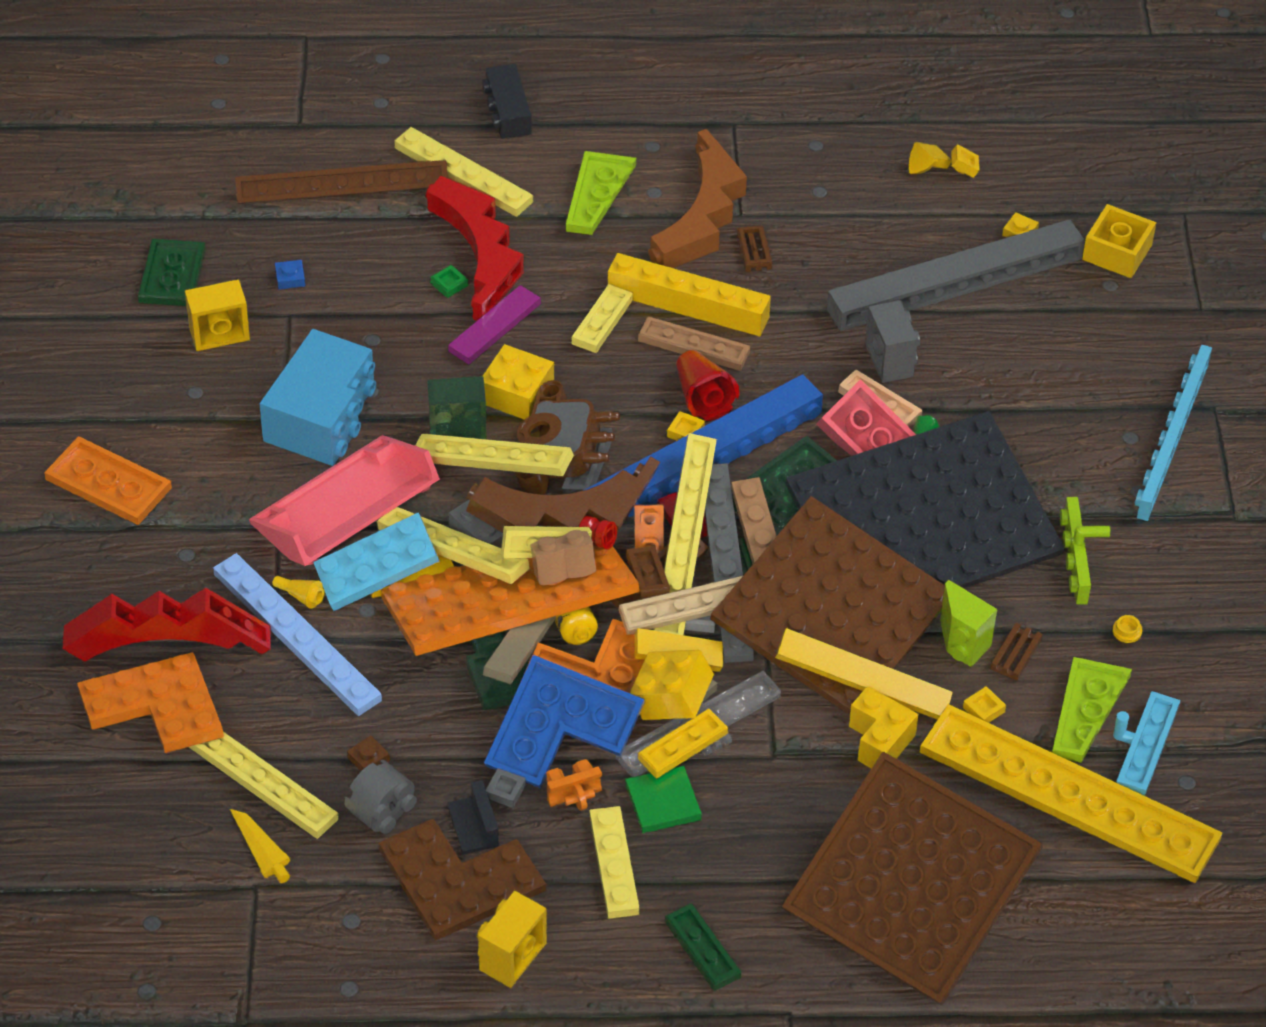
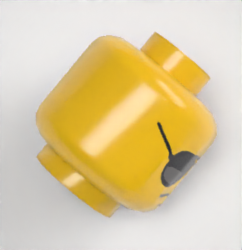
M589 607L557 615L555 619L562 638L572 645L587 643L597 632L598 624Z

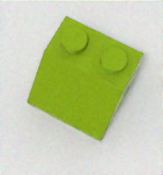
M948 580L945 583L943 607L940 617L946 650L957 661H962L972 667L992 645L997 609Z

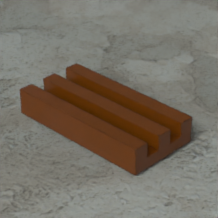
M763 225L737 228L736 235L745 271L751 272V268H756V271H762V267L772 270V259ZM753 233H758L764 259L759 258ZM744 234L748 236L753 260H750Z
M1015 623L992 661L991 670L1018 681L1040 644L1043 634L1037 632L1035 635L1031 633L1032 629L1026 627L1023 630L1021 629V624ZM1017 636H1019L1020 639L1004 666H1000ZM1026 641H1031L1015 670H1010Z

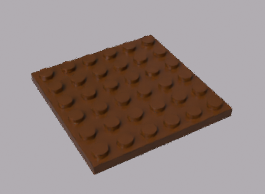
M811 496L711 613L710 620L850 715L851 705L863 691L775 658L785 629H790L895 670L942 611L945 585Z
M883 751L782 907L785 911L942 1006L1038 856L1043 845Z

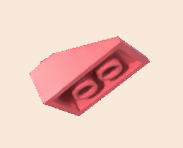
M861 379L816 423L839 447L851 456L916 435Z

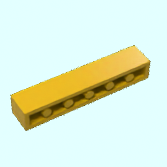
M617 253L608 270V284L632 292L633 301L759 337L769 320L770 295Z

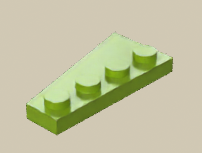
M589 151L584 152L566 221V232L588 235L594 233L636 167V158Z
M1073 657L1052 753L1067 760L1082 763L1131 677L1132 669Z

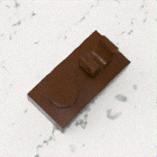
M655 545L627 549L626 559L632 574L639 582L640 597L651 598L668 594L670 586Z

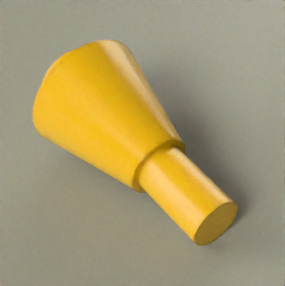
M276 576L273 579V587L287 591L310 609L320 604L324 598V589L321 581L288 580L280 576Z

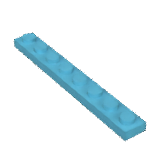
M1201 345L1198 355L1192 354L1188 370H1191L1190 374H1184L1181 389H1184L1183 393L1177 392L1173 408H1176V411L1169 412L1166 427H1169L1168 431L1162 430L1158 446L1161 449L1160 451H1154L1150 463L1153 469H1147L1142 484L1146 486L1145 490L1139 489L1135 500V506L1139 507L1138 519L1149 520L1207 371L1212 347Z

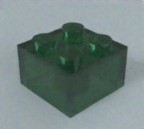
M484 376L427 380L430 434L487 439Z

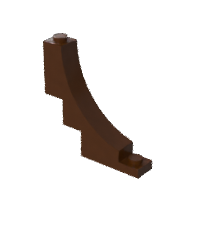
M650 456L645 465L639 463L633 475L622 470L613 478L598 486L562 495L526 493L505 487L485 477L479 486L474 484L466 497L469 500L466 511L502 533L504 526L579 527L580 522L585 516L595 517L600 522L603 520L615 522L618 533L634 505L655 475L660 461Z

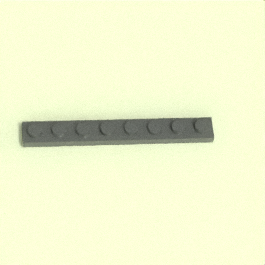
M728 463L712 464L704 515L713 583L743 576ZM719 626L724 663L753 661V649Z

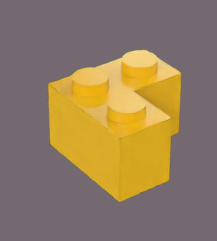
M867 686L851 705L849 727L863 734L860 739L858 761L872 769L883 751L897 759L916 736L918 714Z

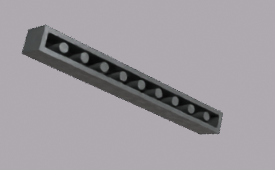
M1070 219L829 290L827 311L839 330L844 331L867 324L869 306L900 300L904 310L910 311L1081 260L1085 240Z

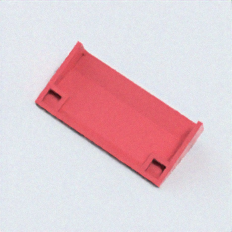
M382 435L250 518L249 521L254 528L288 559L304 566L311 565L319 560L320 556L416 494L429 490L431 485L440 479L429 450Z

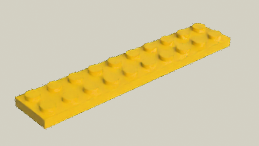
M949 704L920 746V753L1193 883H1196L1222 837V832Z

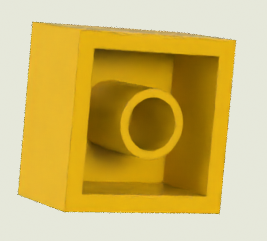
M1107 204L1086 236L1082 260L1132 278L1152 246L1156 222Z
M239 280L185 290L189 329L196 351L250 340L247 304Z
M504 344L479 380L480 404L525 420L532 414L540 386L547 381L554 380V362Z
M701 649L648 652L630 694L644 699L645 703L640 712L643 720L695 718L714 673Z
M514 891L507 900L503 899L498 905L494 917L489 922H484L477 933L479 941V970L511 988L547 944L546 908L517 891Z

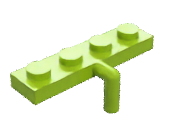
M1067 497L1065 509H1060V525L1065 526L1066 531H1063V545L1069 551L1066 554V569L1072 572V575L1069 577L1070 593H1075L1076 604H1088L1091 582L1085 538L1110 537V526H1082L1078 497Z

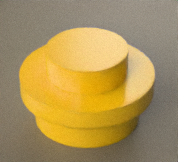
M1124 615L1114 623L1113 635L1121 642L1133 643L1140 639L1142 626L1136 617Z

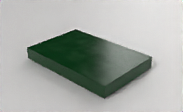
M152 239L138 294L139 303L187 306L185 290L197 288L206 251L205 242Z

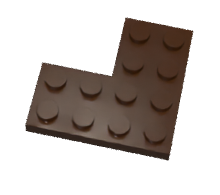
M434 818L378 842L380 853L435 941L494 915L500 902L503 899L507 900L514 891L527 898H532L546 891L545 881L518 839L463 863L456 855Z

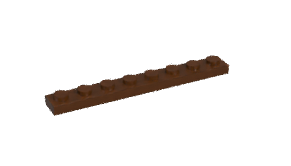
M446 160L238 176L235 177L237 204L428 189L429 185L434 184L440 176L448 178Z

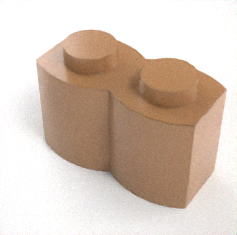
M572 530L560 538L543 537L531 544L534 574L540 585L554 584L567 578L584 577L596 572L593 542L587 531Z

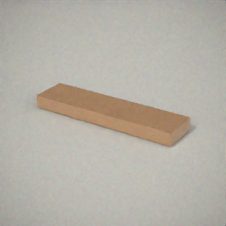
M647 317L638 334V342L680 354L689 350H695L715 364L739 371L742 370L750 353L749 345L652 317Z

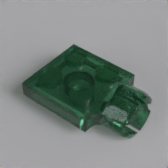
M505 631L495 633L491 638L488 635L472 640L475 653L466 656L465 663L482 710L511 705L529 664L528 659L511 684L483 675L484 666L505 638Z

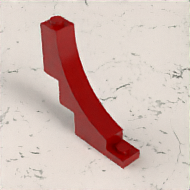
M440 176L434 184L429 185L426 191L428 211L440 216L453 225L472 247L478 265L474 277V296L471 301V307L473 308V320L478 321L504 298L524 273V256L522 253L508 248L510 245L509 226L494 220L496 217L494 197Z
M206 587L182 603L161 591H157L135 607L111 594L64 625L63 650L86 662L98 654L127 644L151 640H188L214 644L228 649L242 642L260 654H264L270 650V626Z

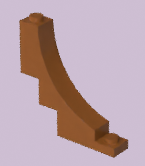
M707 129L697 132V144L695 145L696 153L699 156L700 192L691 208L681 219L664 231L651 236L648 254L653 263L676 268L718 251L720 234L718 228L732 223V201L746 196L747 176Z

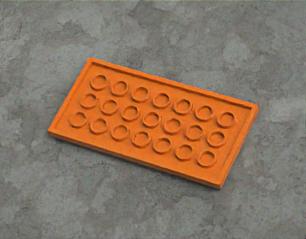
M593 544L596 572L584 577L567 578L558 583L540 585L534 574L532 558H526L529 560L530 569L512 584L463 565L449 567L444 572L435 575H421L414 581L393 583L388 588L381 589V597L415 656L640 591L639 582L612 546V548L606 550L598 548L596 544Z

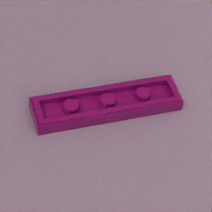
M519 285L448 345V352L469 365L541 304V298Z

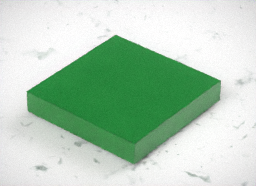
M684 766L673 768L657 779L652 773L626 779L625 785L642 833L701 820L702 813Z

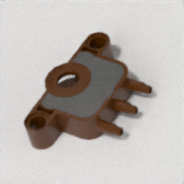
M557 380L543 383L538 390L531 416L520 423L517 429L518 441L528 444L570 447L574 456L564 476L515 472L521 491L544 495L550 478L578 477L588 471L591 464L608 462L610 459L609 454L595 452L597 443L614 441L615 434L606 431L600 432V423L619 421L620 413L612 411L596 412L593 404L586 399H567L563 385ZM535 427H538L539 431L530 435V432Z

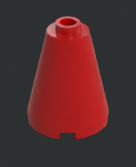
M689 350L684 352L678 358L676 366L688 410L694 417L703 418L705 421H712L723 417L732 410V403L735 398L738 400L740 395L739 385L735 378L698 351Z

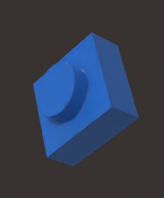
M302 260L275 263L278 289L305 286Z

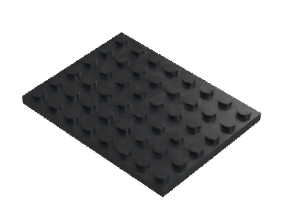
M990 411L786 477L784 483L798 511L811 496L943 585L950 580L964 589L1063 555L1065 551L1064 545Z

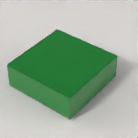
M450 265L431 276L430 284L446 298H449L468 286V279Z

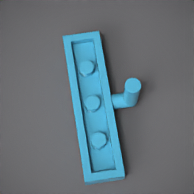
M1151 691L1136 733L1126 730L1129 720L1128 713L1121 711L1117 714L1113 736L1116 740L1131 745L1116 783L1143 796L1146 795L1178 711L1180 700Z

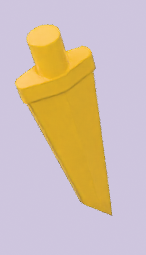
M230 809L262 875L267 878L274 874L280 883L287 882L290 875L285 866L291 861L288 855L276 845L248 814Z

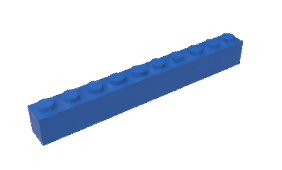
M802 374L691 434L717 439L713 464H729L741 456L748 455L757 447L770 443L785 432L794 430L800 424L815 419L822 413L823 394ZM688 435L623 469L633 475L639 463L645 465L650 456L660 461L655 475L635 505H654L657 503V499L670 495L673 492H678ZM617 472V473H615V474H613V475L607 477L606 479H604V480H602V481H600V482H598V483H596V484L590 486V487L587 488V489L593 488V487H595V486H598V485H600V484L606 482L607 480H609V479L613 478L615 475H617L619 472ZM634 507L628 517L634 516Z

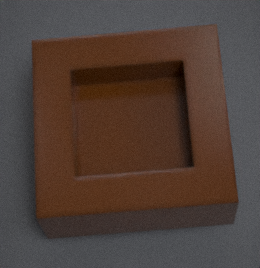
M371 735L347 750V758L360 771L371 763L378 766L381 764L380 760L390 761V754Z

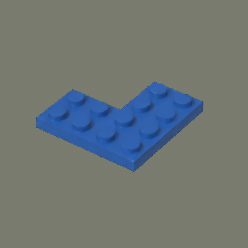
M533 655L484 764L486 767L496 771L499 768L526 778V783L541 789L546 778V772L549 771L565 734L621 757L645 703L644 699Z

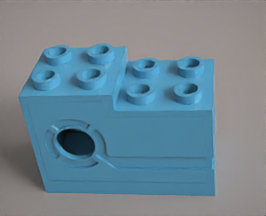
M312 329L260 402L263 441L334 466L338 458L345 455L351 439L356 438L359 434L361 423L358 420V415L361 413L367 397H371L376 389V381H374L375 362H373L372 349Z

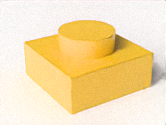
M957 144L951 151L952 167L957 172L974 178L979 172V156Z
M1015 213L1003 228L1002 236L1012 237L1038 229L1039 222Z
M679 411L667 429V437L677 441L689 433L691 434L704 427L705 421Z
M984 687L964 700L963 709L969 714L990 723L1005 713L1006 704L988 687Z

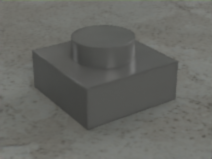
M498 768L486 789L489 800L514 808L526 786V778Z

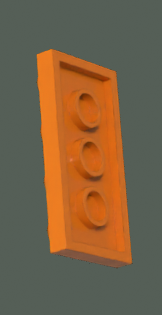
M80 436L44 472L47 481L136 525H139L172 489L170 480Z

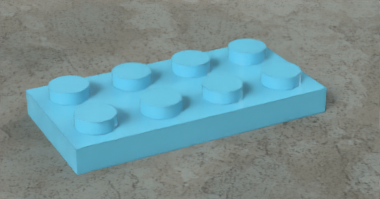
M416 513L315 561L314 565L323 584L329 604L333 611H336L439 562V558L419 513Z

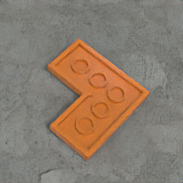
M612 619L594 663L539 642L533 653L535 656L627 693H630L645 661L635 659V633L627 635L623 622Z
M193 652L77 683L92 730L151 714L165 753L224 737L222 725Z

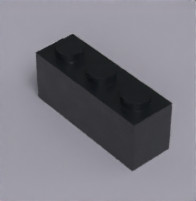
M516 64L486 68V79H482V89L484 94H488V110L494 113L492 114L494 129L499 130L501 139L532 135L531 112Z

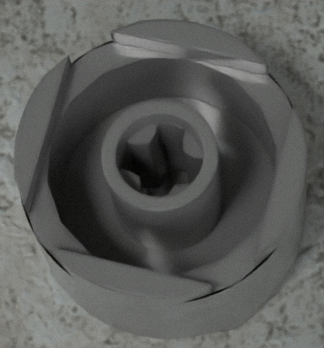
M380 760V765L377 766L371 763L357 775L349 787L353 791L351 798L345 797L344 804L348 811L375 832L381 831L385 835L393 830L396 820L404 812H409L415 806L417 798L413 795V782L388 762Z

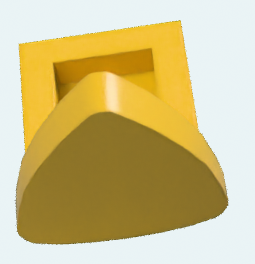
M915 142L909 158V173L921 174L932 167L948 169L952 160L936 145Z

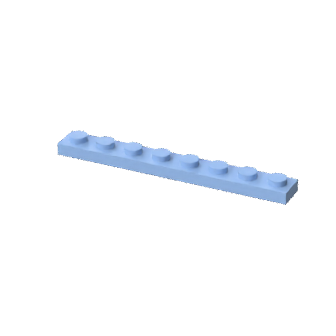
M237 553L213 567L214 575L259 620L268 624L270 630L357 716H360L382 701L381 693Z

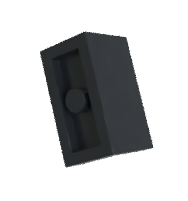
M483 780L472 782L471 797L447 802L463 855L499 847L498 826Z

